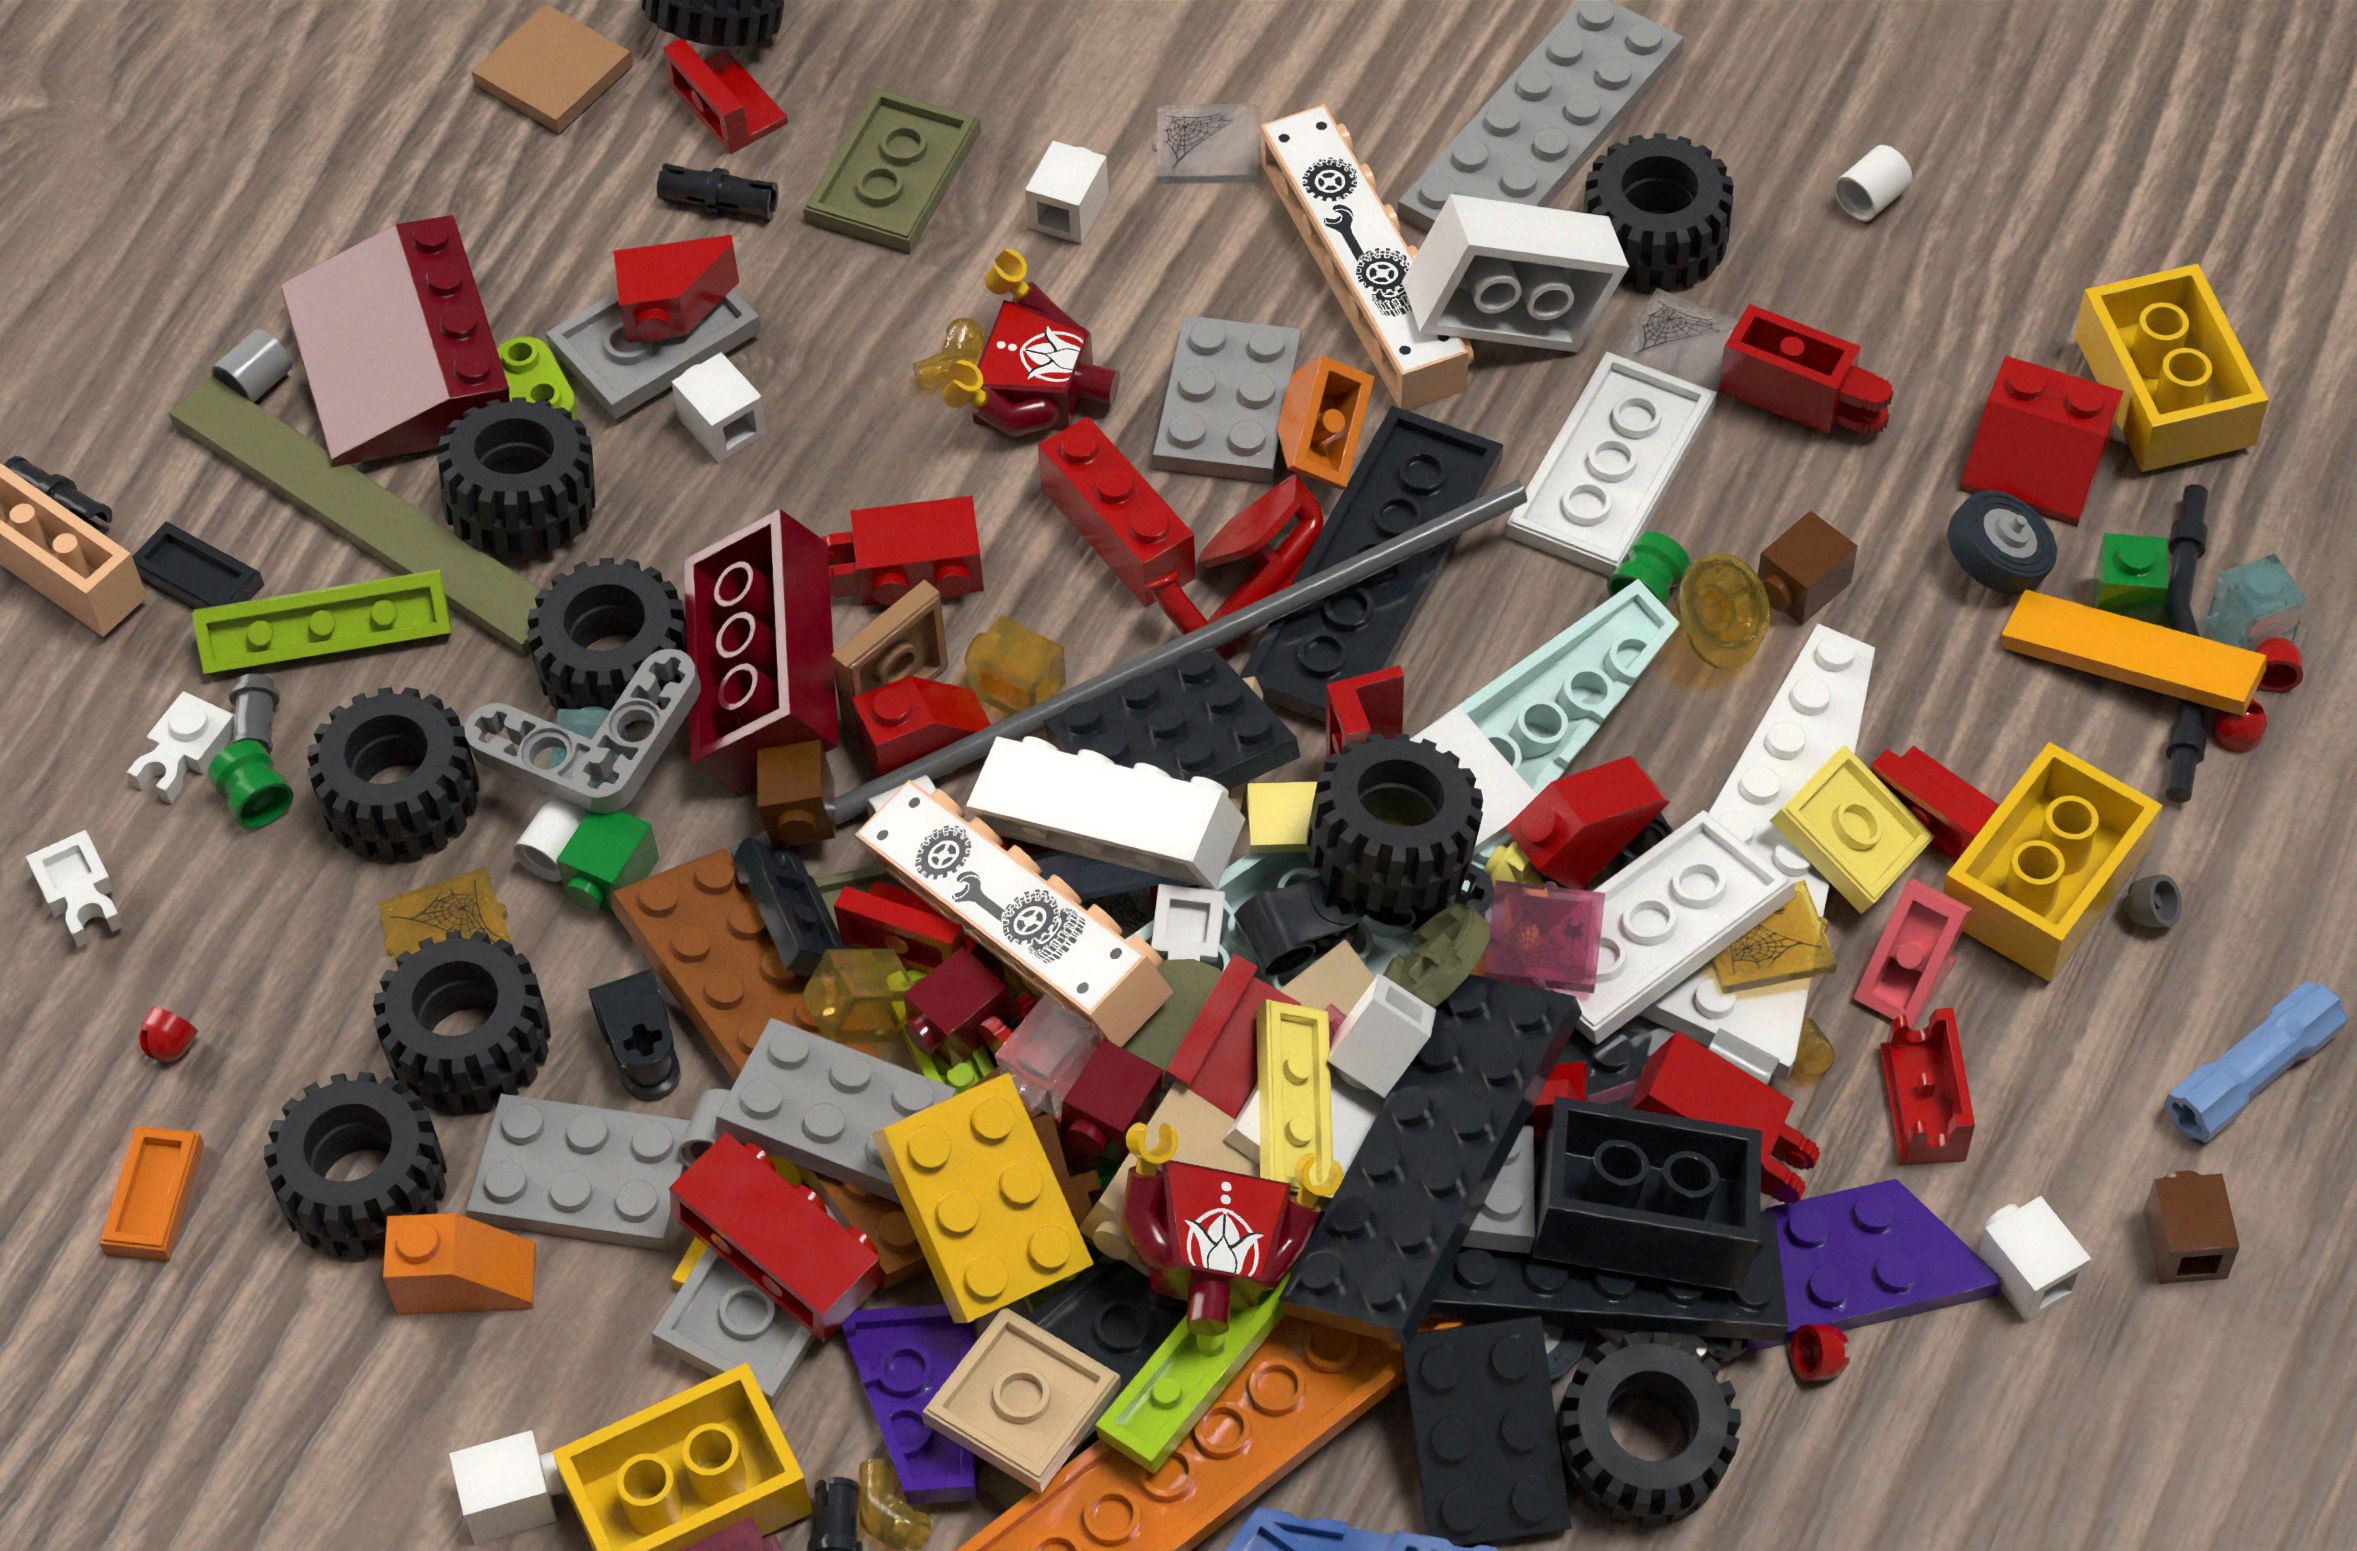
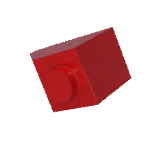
M732 235L613 251L619 307L627 343L659 341L664 338L687 335L739 283Z
M914 676L905 677L851 698L858 742L876 778L991 725L973 689Z
M1627 756L1550 782L1505 828L1539 872L1579 893L1670 801L1638 761L1631 756Z

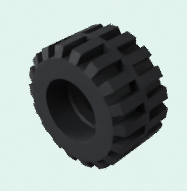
M641 0V8L645 11V16L649 21L657 24V27L661 30L671 33L676 37L705 45L735 47L754 45L756 42L772 38V34H777L781 27L785 0Z
M1654 133L1653 138L1644 139L1642 135L1629 137L1627 145L1617 142L1608 147L1607 156L1599 155L1593 162L1592 172H1588L1586 179L1583 213L1608 216L1629 265L1620 284L1624 285L1630 281L1636 283V289L1648 291L1649 286H1660L1661 292L1673 291L1674 284L1681 283L1688 287L1697 283L1698 274L1706 277L1709 276L1716 268V261L1723 260L1729 241L1734 185L1732 177L1726 176L1727 167L1721 159H1711L1712 150L1704 145L1692 146L1691 139L1679 136L1677 140L1667 139L1665 133ZM1657 210L1668 212L1669 214H1654L1646 211Z
M512 397L511 402L501 403L497 399L486 402L485 408L478 409L473 407L463 412L464 420H453L447 427V435L440 438L438 444L439 455H437L444 517L447 524L454 527V534L462 541L471 539L473 548L482 552L489 548L495 549L496 555L509 557L511 552H522V557L536 555L535 550L545 548L549 552L559 548L562 539L572 541L580 534V526L588 525L592 518V508H595L596 503L591 438L587 436L586 427L580 420H572V413L563 407L552 409L551 402L540 399L532 403L526 402L525 397Z
M599 558L600 565L588 567L586 561L574 565V573L567 576L561 572L552 578L553 589H541L535 598L537 608L529 610L527 619L529 631H527L543 694L544 696L549 695L551 705L559 713L568 710L570 720L579 724H583L589 718L593 720L595 728H600L641 664L651 654L664 649L681 650L687 654L686 619L682 600L678 598L677 589L670 580L663 582L660 571L651 566L641 571L639 561L626 559L622 565L614 564L613 558ZM626 635L635 637L627 644L615 649L605 651L587 649L592 643L608 636ZM676 674L672 680L660 679L658 683L662 692L669 682L679 684L682 680L680 674ZM634 721L627 724L625 727L635 725Z
M392 687L379 688L377 696L366 698L365 693H361L351 698L353 705L345 709L340 705L329 713L332 721L331 724L320 723L316 729L314 737L317 744L309 745L307 754L310 767L307 768L310 781L324 821L329 831H334L337 841L346 849L354 845L359 856L370 859L375 852H378L381 855L382 861L397 862L398 854L408 853L410 860L424 856L422 849L433 845L438 850L448 844L446 835L449 832L460 834L467 825L464 814H474L478 803L475 792L480 791L475 763L465 737L464 726H461L456 712L451 707L444 709L442 699L432 694L421 699L418 689L407 687L404 688L401 694H393ZM404 764L420 766L408 777L393 783L375 784L369 782L376 774L392 766Z
M1395 733L1394 739H1384L1381 734L1369 735L1366 738L1365 744L1362 745L1353 740L1343 745L1341 755L1333 753L1325 762L1324 772L1319 774L1307 831V845L1310 846L1309 859L1314 868H1322L1320 879L1328 887L1338 885L1341 888L1340 897L1351 903L1356 899L1367 902L1366 909L1380 912L1381 906L1393 907L1394 914L1409 913L1410 906L1417 905L1423 911L1435 907L1437 897L1447 900L1454 895L1458 883L1463 884L1469 873L1483 816L1481 809L1484 801L1481 789L1474 788L1476 777L1470 768L1458 767L1459 757L1451 751L1444 753L1437 751V743L1423 738L1422 742L1418 743L1410 741L1409 735ZM1379 819L1394 820L1409 826L1391 825Z
M460 931L446 932V940L434 943L431 936L418 942L421 950L415 954L405 950L395 959L398 970H386L380 979L383 992L375 993L373 1008L377 1016L373 1019L391 1073L395 1080H400L403 1091L406 1092L411 1089L417 1096L421 1095L424 1106L438 1110L443 1103H447L451 1113L465 1114L467 1105L477 1104L479 1112L494 1108L491 1100L499 1097L500 1094L517 1096L519 1094L517 1084L520 1081L531 1084L538 1075L535 1062L546 1061L549 1052L546 1039L551 1038L550 1023L537 977L532 972L527 958L523 953L515 955L512 944L502 938L492 945L488 933L474 931L470 939H462ZM476 1008L493 1012L484 1024L465 1034L447 1036L432 1032L444 1018L460 1010Z
M359 1072L357 1080L351 1081L347 1080L345 1073L330 1076L332 1081L330 1085L320 1088L318 1083L314 1082L303 1088L306 1097L300 1102L291 1098L282 1107L286 1118L284 1121L273 1120L268 1131L272 1143L264 1145V1160L268 1167L266 1173L287 1224L293 1232L298 1231L303 1243L312 1249L321 1243L325 1255L336 1258L340 1257L344 1249L350 1250L353 1259L368 1258V1250L380 1247L382 1255H384L387 1216L437 1214L439 1211L435 1199L444 1198L447 1187L443 1175L447 1173L445 1158L428 1110L423 1108L420 1098L411 1089L403 1092L401 1083L388 1076L381 1084H378L374 1073ZM360 1150H380L388 1153L386 1159L376 1170L360 1179L332 1181L325 1178L329 1169L338 1160L350 1153Z
M1639 1332L1625 1334L1617 1347H1614L1610 1340L1597 1347L1591 1360L1585 1358L1577 1367L1572 1381L1568 1384L1556 1417L1562 1464L1567 1463L1568 1471L1564 1477L1572 1491L1582 1486L1588 1492L1583 1503L1596 1512L1601 1503L1612 1508L1613 1511L1609 1520L1625 1524L1629 1515L1639 1516V1527H1655L1657 1521L1662 1516H1666L1671 1524L1684 1519L1689 1508L1693 1507L1697 1511L1708 1501L1713 1490L1717 1489L1736 1454L1740 1440L1735 1437L1741 1426L1740 1409H1731V1403L1736 1396V1392L1730 1380L1720 1384L1716 1380L1721 1366L1711 1356L1703 1363L1699 1362L1693 1357L1698 1346L1685 1339L1680 1349L1668 1346L1669 1334L1654 1332L1649 1343H1641ZM1628 1399H1648L1663 1405L1674 1414L1681 1424L1685 1435V1450L1680 1455L1664 1461H1647L1629 1454L1616 1442L1611 1434L1607 1421L1608 1410L1615 1404Z

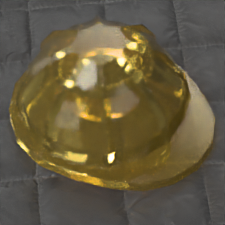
M1719 552L1697 558L1685 570L1679 591L1674 595V604L1677 606V616L1680 622L1679 629L1686 633L1690 647L1702 661L1716 669L1732 670L1745 665L1758 650L1770 623L1769 599L1761 579L1750 565L1734 555Z

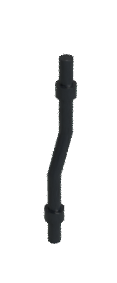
M2191 484L2184 488L2180 517L2171 527L2168 549L2173 555L2164 608L2172 630L2200 637L2190 604L2197 561L2205 554L2209 530L2207 525L2204 524L2209 492L2202 485ZM2181 699L2177 724L2173 725L2169 730L2166 755L2171 760L2166 797L2178 803H2184L2191 799L2196 765L2204 760L2208 737L2206 730L2202 728L2206 705Z

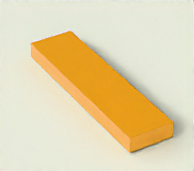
M2030 590L2023 592L2001 634L2003 649L2244 716L2266 671V655Z

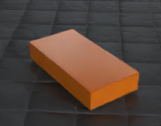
M144 1126L134 1127L99 1242L104 1254L170 1262L204 1147V1141L200 1132Z

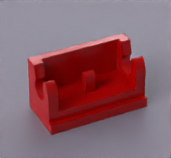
M1954 1008L1935 1009L1929 1017V1025L1920 1030H1909L1906 1015H1900L1891 1022L1887 1042H1881L1879 1045L1898 1164L1903 1166L1966 1161L1975 1122Z

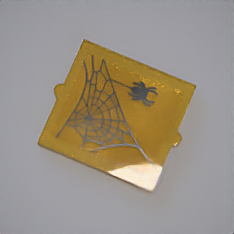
M485 867L377 902L389 938L385 941L384 947L387 955L395 956V959L405 950L415 954L421 950L418 942L431 936L434 943L446 940V932L460 931L462 939H470L474 931L488 933L492 945L500 938L512 944L504 920L508 917L506 906L503 903H497Z
M1805 880L1794 882L1795 897L1711 959L1722 994L1836 972L1837 963L1825 934L1828 921L1825 917H1819Z

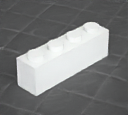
M1031 736L1024 737L1022 742L996 737L966 805L976 817L984 821L997 835L1215 890L1245 822V817L1228 798V790L1213 780L1198 776L1192 777L1190 782L1171 778L1163 770L1145 763H1136L1134 768L1131 769L1115 765L1109 758L1090 750H1079L1078 755L1060 752L1052 744Z

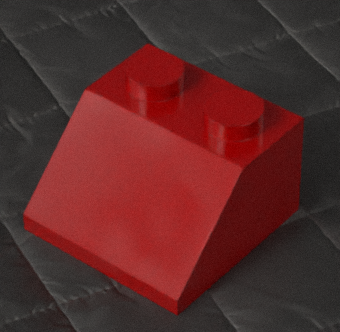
M2005 355L1987 399L1960 490L1971 494L1986 490L2008 493L2026 502L2040 515L2078 526L2112 440L2124 391Z

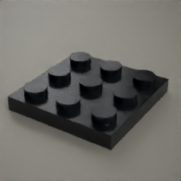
M1212 646L1201 651L1188 653L1170 665L1145 676L1132 678L1116 689L1089 701L1076 703L1067 708L1066 711L1043 721L1048 741L1060 752L1078 755L1079 750H1090L1109 758L1115 765L1133 769L1136 763H1145L1163 770L1173 779L1190 782L1192 777H1204L1221 784L1227 790L1301 757L1297 737Z

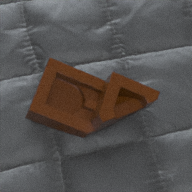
M1053 1113L1030 1119L1079 1229L1104 1193L1097 1170L1071 1176ZM1080 1232L1081 1236L1091 1246L1100 1251L1091 1238Z

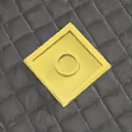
M1845 744L1769 820L1860 914L1864 913L1881 897L1935 837Z

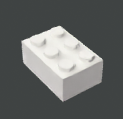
M1450 194L1402 283L1420 332L1578 352L1629 268V265L1608 216Z

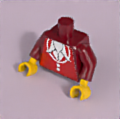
M1012 249L1003 250L995 258L997 266H992L986 272L985 285L994 294L1003 295L1010 292L1014 297L1012 301L1003 300L978 366L970 361L959 360L947 371L946 378L949 384L943 389V399L952 408H962L967 403L971 404L974 424L994 426L1010 437L1015 438L1043 430L1062 431L1072 425L1081 399L1112 405L1118 392L1120 373L1116 369L1093 365L1091 333L1061 310L1033 281L1026 284L1022 280L1027 272V264L1020 253Z
M1140 1122L1135 1123L1127 1131L1126 1145L1130 1153L1137 1157V1164L1128 1169L1121 1226L1141 1264L1149 1268L1150 1283L1153 1290L1160 1295L1188 1300L1187 1329L1201 1336L1225 1334L1229 1330L1230 1308H1248L1262 1291L1277 1288L1299 1261L1306 1250L1322 1210L1317 1205V1201L1320 1196L1332 1194L1339 1188L1343 1179L1342 1166L1334 1161L1329 1169L1326 1181L1315 1186L1310 1182L1308 1175L1311 1166L1314 1164L1316 1154H1305L1296 1163L1294 1172L1296 1181L1301 1188L1297 1196H1290V1183L1169 1160L1177 1151L1178 1135L1172 1126L1164 1123L1159 1128V1142L1157 1146L1148 1152L1145 1148L1147 1126Z

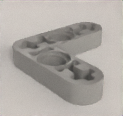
M676 649L659 650L651 654L641 664L592 740L502 703L486 704L476 709L468 717L465 724V737L476 761L485 767L589 811L600 814L615 813L625 808L634 798L697 701L701 691L700 679L695 664L689 655ZM676 674H680L682 681L679 684L669 682L661 692L658 683L660 679L670 681ZM659 699H660V702H661V705H662L663 710H661V709L656 705V704L658 703ZM635 720H647L654 724L652 733L642 741L629 742L620 737L623 728ZM503 728H506L511 740L495 736L487 743L484 736L487 733L497 735ZM514 744H517V745L520 746L519 749H518V754H517V751H516V749H515V747H514ZM559 747L567 751L565 760L553 769L544 770L533 765L535 757L546 748ZM612 751L618 756L616 762L613 758ZM612 771L614 772L617 780L614 784L603 782L598 789H595L592 782L595 778L606 780Z

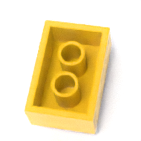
M2199 264L2084 290L2074 336L2097 383L2124 391L2116 422L2141 472L2256 446L2269 399Z
M2048 742L1947 873L1943 894L1973 908L1962 930L1963 932L2051 983L2151 848L2163 805L2055 744Z
M1010 1073L990 1079L871 1133L954 1323H969L1094 1265Z
M747 1362L552 1451L564 1489L593 1551H732L813 1513L805 1477Z

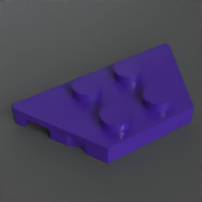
M1897 1179L1807 1198L1795 1202V1204L1785 1203L1767 1207L1765 1212H1775L1789 1326L1782 1342L1747 1339L1748 1348L1745 1353L1791 1343L1796 1329L1804 1324H1827L1845 1331L1998 1296L2001 1282L1998 1274Z

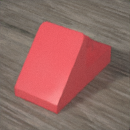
M1915 879L1908 881L1853 999L1893 1020L1900 1015H1906L1908 1027L1910 1029L1915 1027L1957 961V958L1951 954L1973 908Z

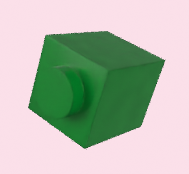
M2104 533L2093 575V608L2158 625L2167 592V538Z
M588 811L556 861L565 894L575 904L589 911L602 909L615 915L611 909L613 891L646 879L659 860L651 823L622 811L608 814Z

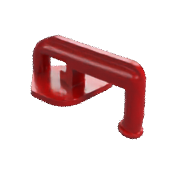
M1293 474L1231 518L1205 546L1199 555V560L1206 568L1248 557L1255 567L1208 620L1180 587L1177 581L1180 575L1177 571L1167 573L1148 582L1145 585V590L1152 592L1167 617L1183 635H1186L1287 588L1292 584L1323 528L1324 520L1321 507L1299 477ZM1295 515L1300 522L1281 544L1273 550L1268 542ZM1249 633L1215 648V650L1225 659L1232 654Z

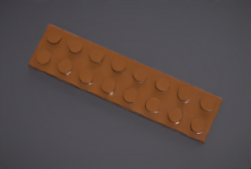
M726 848L613 891L611 909L734 1082H736L770 1018L880 1059L822 978L815 976L802 977L786 970L779 958V953L765 921L760 915L752 892L748 885L740 884L737 877L738 872L735 871V865H733L734 859ZM793 1163L811 1190L830 1208L839 1224L845 1229L848 1226L859 1229L876 1246L878 1256L880 1257L879 1285L883 1290L930 1269L902 1204Z

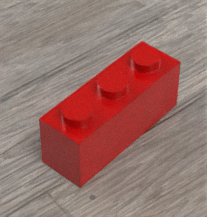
M1088 416L1038 444L1041 490L1145 608L1157 602L1152 592L1145 590V585L1148 582L1173 571H1177L1180 575L1179 579H1177L1180 587L1196 579L1193 532Z
M725 1132L669 1187L671 1217L823 1343L879 1286L880 1257L873 1242L859 1229L853 1226H848L845 1229L827 1215L824 1203L812 1190L802 1184L793 1187L776 1173V1167L770 1157L752 1143H747L743 1146L729 1133Z

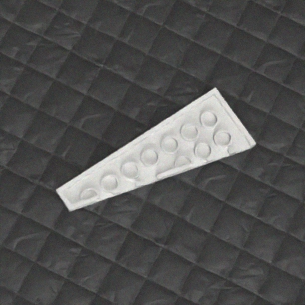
M1821 624L1816 625L1708 813L1794 882L1795 897L1778 909L1785 908V910L1777 912L1784 914L1773 913L1758 924L1764 928L1760 927L1759 930L1757 928L1751 929L1748 933V937L1751 938H1748V940L1745 938L1747 933L1741 938L1745 946L1747 941L1748 946H1753L1750 948H1755L1750 953L1754 955L1755 959L1759 958L1756 961L1768 958V956L1773 954L1770 951H1775V947H1770L1768 953L1764 951L1768 950V948H1761L1760 953L1756 954L1759 952L1760 946L1755 940L1760 941L1761 947L1767 946V944H1763L1766 942L1762 938H1766L1767 942H1772V938L1777 941L1785 939L1782 937L1785 936L1806 944L1818 945L1830 882L1769 820L1840 747L1845 744L1855 754L1875 647ZM1789 939L1781 941L1783 946H1791L1797 943ZM1736 941L1731 944L1732 950H1734V948L1739 949V946L1740 948H1744V946L1742 944L1740 945L1738 941L1737 944ZM1777 941L1776 946H1781V943ZM1768 943V946H1775V943ZM1797 944L1784 951L1770 965L1773 958L1780 954L1775 952L1772 956L1773 958L1758 962L1760 969L1756 963L1750 962L1755 961L1750 956V953H1745L1744 956L1747 957H1743L1742 959L1744 960L1734 961L1735 974H1733L1732 955L1734 957L1736 953L1732 951L1731 955V949L1728 946L1638 1015L1675 1032L1680 1031L1708 1047L1718 1029L1721 1028L1779 1058L1780 1061L1772 1076L1786 1082L1791 1074L1796 1057L1817 947ZM1776 947V951L1782 952L1787 947ZM1743 949L1736 950L1738 956H1736L1733 960L1741 959L1739 956L1742 957L1744 953Z

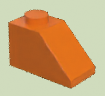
M1323 355L1291 373L1277 426L1287 469L1339 490L1347 488L1374 376Z
M457 1213L387 1216L383 1279L397 1315L534 1309L537 1248L534 1241Z

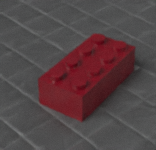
M778 509L684 559L687 655L691 657L695 664L701 686L698 699L689 711L690 764L738 795L757 788V749L817 739L821 740L825 753L839 747L836 685L831 657L834 649L828 543L786 512Z

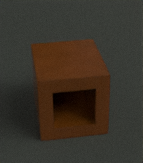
M1809 511L1761 552L1756 591L1761 594L1770 607L1776 611L1785 612L1803 625L1852 582L1858 546L1815 513Z
M817 739L757 749L758 810L772 848L803 845L809 842L836 838L834 778L821 740Z
M2185 1170L2170 1173L2163 1178L2154 1179L2143 1212L2159 1284L2228 1279L2240 1246L2223 1174L2199 1175L2197 1172Z

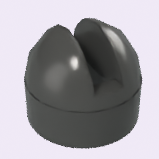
M2168 875L2148 876L2131 884L2128 895L2124 899L2123 907L2128 918L2139 927L2150 929L2169 927L2176 924L2180 918L2182 910L2181 894L2175 881Z

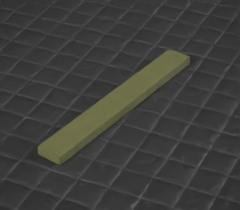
M209 375L168 412L173 426L401 576L441 569L448 607L524 657L531 651L527 631H529L527 619L529 610L537 608L535 598L541 590L534 584L486 553L473 548L472 544L466 540L462 541L452 531L349 464L332 467L326 449L212 375Z

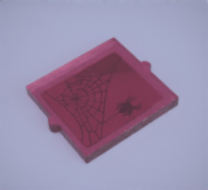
M1496 880L1490 922L1491 933L1487 945L1484 977L1544 990L1545 988L1594 993L1605 893L1559 888L1552 881H1548L1542 886Z

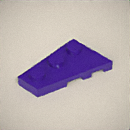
M946 1304L855 1310L841 1324V1328L907 1504L978 1500V1456L926 1425L923 1421V1410L977 1342V1319L969 1323H954Z

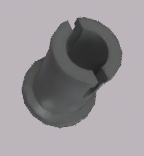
M262 674L240 676L236 680V685L229 692L230 703L235 706L231 745L244 740H255L261 743L270 754L273 749V743L271 742L273 708L279 704L280 693L274 687V681L268 676Z

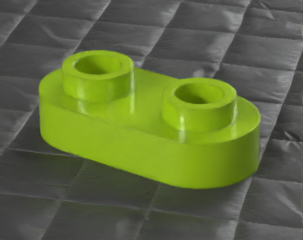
M521 336L507 340L497 348L509 385L510 402L512 397H525L526 402L535 403L538 399L544 401L550 399L548 402H551L552 409L563 407L572 413V420L577 419L578 413L573 391L552 352L543 341L534 337Z

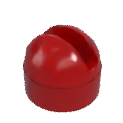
M2283 637L2267 638L2257 646L2254 652L2266 655V671L2258 688L2268 692H2284L2295 688L2303 680V659L2299 649L2293 642Z
M2252 699L2244 716L2218 709L2212 725V734L2216 742L2226 750L2237 753L2249 752L2257 748L2262 742L2267 726L2266 715L2262 705Z
M152 1006L144 1018L138 1034L140 1048L149 1058L163 1062L173 1061L181 1058L189 1049L198 1030L176 1014Z
M1804 1324L1799 1326L1793 1334L1790 1347L1791 1361L1798 1376L1808 1381L1827 1380L1843 1373L1849 1365L1851 1358L1845 1357L1844 1344H1849L1846 1335L1839 1328L1827 1324Z

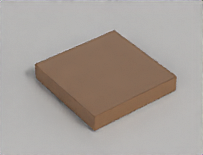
M545 4L479 63L471 73L474 85L559 134L632 67L633 61L631 51L552 6Z
M926 580L919 583L831 654L842 726L856 739L858 737L851 698L908 676L933 680L948 667L940 592Z

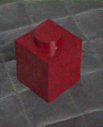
M964 946L903 993L907 1023L904 1025L908 1037L922 1053L930 1056L935 1052L952 1069L985 1043L980 1033V1024L994 1016L997 1019L999 1018L1005 1025L1012 1021L1008 987Z
M1103 1039L1063 1099L1060 1134L1067 1137L1068 1141L1080 1152L1092 1157L1103 1156L1119 1165L1129 1151L1126 1145L1128 1129L1138 1122L1146 1124L1160 1102L1164 1070Z

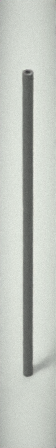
M1516 480L835 798V826L868 811L866 806L867 799L901 786L909 779L912 781L927 775L933 781L988 755L997 736L1014 741L1023 739L1044 729V720L1066 711L1067 708L1076 703L1089 701L1122 686L1132 678L1145 676L1170 665L1188 653L1201 651L1210 646L1215 649L1528 502L1526 492L1521 483ZM766 830L750 837L751 839L762 841L770 855L771 852L775 851V848H772ZM742 842L729 847L732 857L736 854L735 850L738 849V844Z

